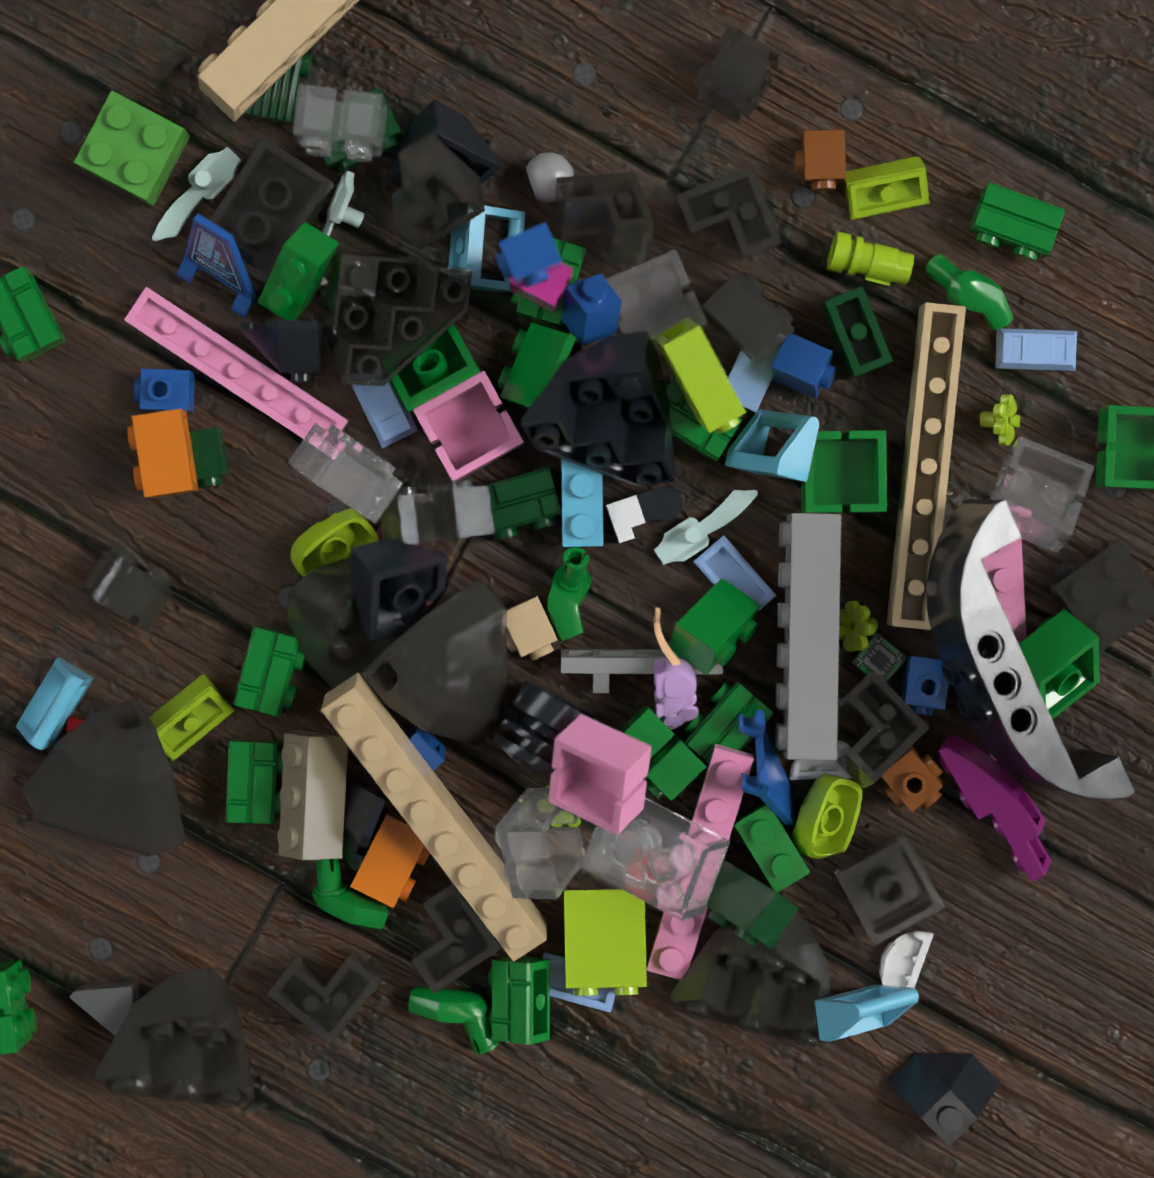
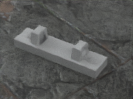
M561 649V673L593 674V693H609V674H654V660L667 657L662 650ZM717 664L708 674H722L723 667ZM692 666L695 674H703L698 669Z

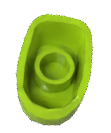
M352 507L338 513H333L329 518L315 523L293 543L290 557L296 570L304 578L330 586L350 574L351 548L379 541V538L366 517L356 508Z
M823 773L814 781L800 807L798 819L791 835L793 844L800 853L811 858L822 859L846 851L852 839L862 802L861 786L842 776Z

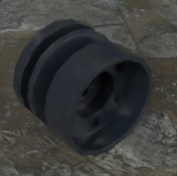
M525 680L513 701V705L526 715L524 720L519 721L510 717H504L502 724L516 732L513 738L497 731L492 741L519 764L538 774L551 776L556 770L552 768L555 738L581 714L596 721L598 719L558 695Z

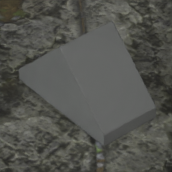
M138 980L82 984L69 997L130 1049L142 1037Z

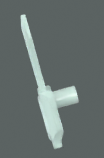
M228 147L220 152L208 154L188 175V180L192 187L180 196L167 210L152 236L153 241L177 237L185 221L203 197L206 200L214 199L234 179L235 171L242 160Z
M348 170L341 177L327 210V221L322 232L330 236L334 223L342 221L359 228L364 217V213L348 207L354 191L353 181L355 173Z
M733 490L727 499L701 522L689 517L666 532L659 546L654 549L662 564L666 565L676 561L684 562L707 547L709 544L707 535L736 518L749 506L758 492L756 490Z

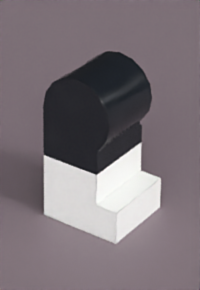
M662 486L606 505L618 543L635 538L631 529L634 526L655 519L670 521L676 518L682 510L683 501L676 489Z

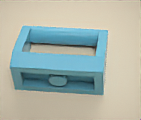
M477 204L453 207L447 287L512 292L509 284L510 279L505 278L504 282L480 279L485 218L509 220L507 237L509 238L524 232L525 212Z
M758 410L728 449L725 466L754 474L807 482L819 429V420L813 416ZM770 427L795 430L776 457L763 456Z
M56 658L15 727L28 743L37 749L44 750L52 747L65 727L68 717L72 715L94 678L62 658Z
M870 985L815 1000L820 1041L831 1042L890 1025L918 1002L919 995L917 990L912 987Z

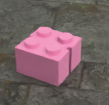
M485 371L413 410L432 444L438 441L442 443L443 446L438 447L435 451L454 483L524 445L507 411L505 410L498 414L496 409L503 406Z
M579 715L555 738L552 768L556 770L551 774L548 802L619 835L644 808L647 781L644 778L648 775L651 746L585 715Z

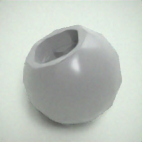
M553 152L540 153L531 159L526 166L531 186L538 201L544 203L558 202L567 196L573 187V168L562 155Z

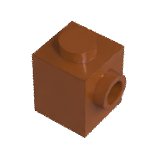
M844 130L804 131L800 137L801 150L794 151L795 175L802 176V185H812V191L836 190V184H842L846 179Z

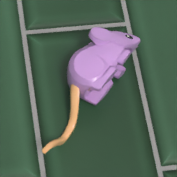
M657 607L655 608L653 619L654 632L667 658L654 660V685L656 686L654 702H657L656 716L671 730L686 721H691L698 717L699 709L693 706L697 701L695 694L696 676L692 666L687 661L678 658L665 641L660 626V609Z

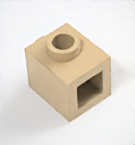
M538 596L501 613L507 626L501 633L510 652L518 650L521 657L529 654L531 659L535 660L554 651L551 643L557 641L558 638Z

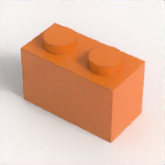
M175 409L132 416L133 426L127 427V434L131 450H137L139 466L134 467V480L137 490H143L145 498L199 491L186 411Z
M388 811L350 886L394 908L398 899L406 902L416 880L409 876L415 864L418 863L424 866L430 854L404 818Z

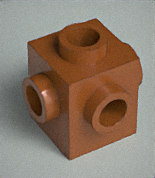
M911 744L880 769V776L889 785L885 791L899 808L906 805L913 812L920 806L925 810L942 795L938 790L943 787L942 779L939 777L943 770L929 754L922 757ZM913 777L920 779V781L916 784H911L908 782V780Z

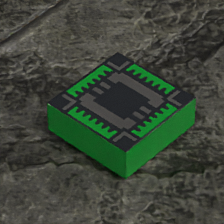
M875 632L868 640V647L863 651H859L850 662L880 688H883L908 657L882 635Z

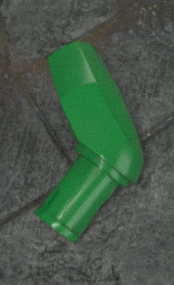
M942 254L934 256L928 262L925 274L947 290V297L951 303L956 306H965L966 310L978 312L987 327L992 330L1001 329L1012 322L1014 317L1002 288L995 281L973 270H960Z
M571 547L564 552L563 566L556 570L548 596L547 611L560 642L585 633L579 607L588 593L591 577L586 570L589 556L588 554L584 556L586 551L580 547Z
M339 858L316 859L318 885L312 891L313 900L316 905L328 914L348 924L381 930L388 916L386 905L358 895L349 886H346L341 880Z
M418 986L412 990L408 1003L409 1012L438 1022L463 1024L476 1055L487 1053L499 1044L498 1041L492 1040V1029L486 1016L489 1005L481 995L464 990Z

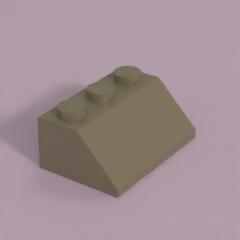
M292 730L284 734L282 788L280 790L281 813L280 829L278 831L279 856L299 860L342 858L348 745L340 735L305 730Z

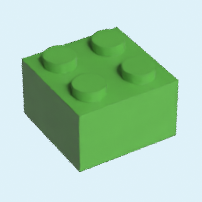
M111 90L74 163L84 171L154 206L190 135L179 125Z

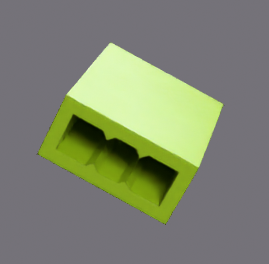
M687 317L653 336L652 338L697 422L709 433L716 430L719 434L735 427L740 422L738 417L745 414L746 411L700 325Z
M645 889L564 890L566 988H574V996L598 995V988L614 987V995L638 994V987H647Z

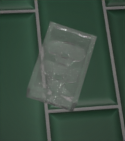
M645 798L643 810L619 835L598 825L595 826L581 868L683 921L704 913L730 840Z

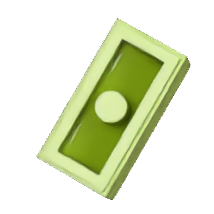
M911 157L846 171V179L843 181L851 220L930 204L926 167L920 157Z
M202 674L145 720L143 726L147 736L174 761L233 713L234 709L205 674Z

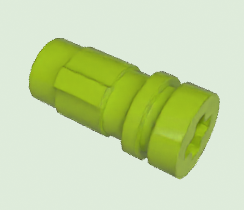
M837 231L829 250L827 270L837 273L845 270L846 275L854 276L855 273L865 275V280L887 286L891 282L907 285L914 264V254L877 243H867L860 236H855L854 239H851V234Z

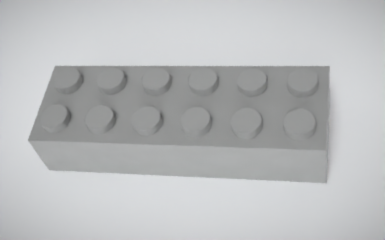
M791 513L786 516V522L779 523V547H786V563L778 564V587H785V603H778L777 626L784 628V643H777L776 662L777 667L784 668L783 683L776 684V707L783 709V723H776L775 747H778V750H782V755L787 759L837 760L841 514Z

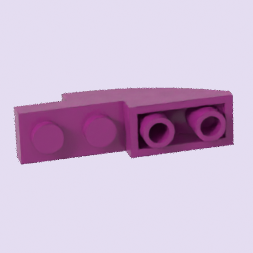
M954 734L946 737L939 750L940 763L944 771L948 775H953L959 785V795L964 806L969 810L972 809L978 820L993 814L992 821L997 833L1002 838L1006 837L1013 849L1012 857L1015 865L1020 871L1026 872L1031 882L1046 876L1051 859L1038 838L1046 820L1035 802L1013 776L989 755Z

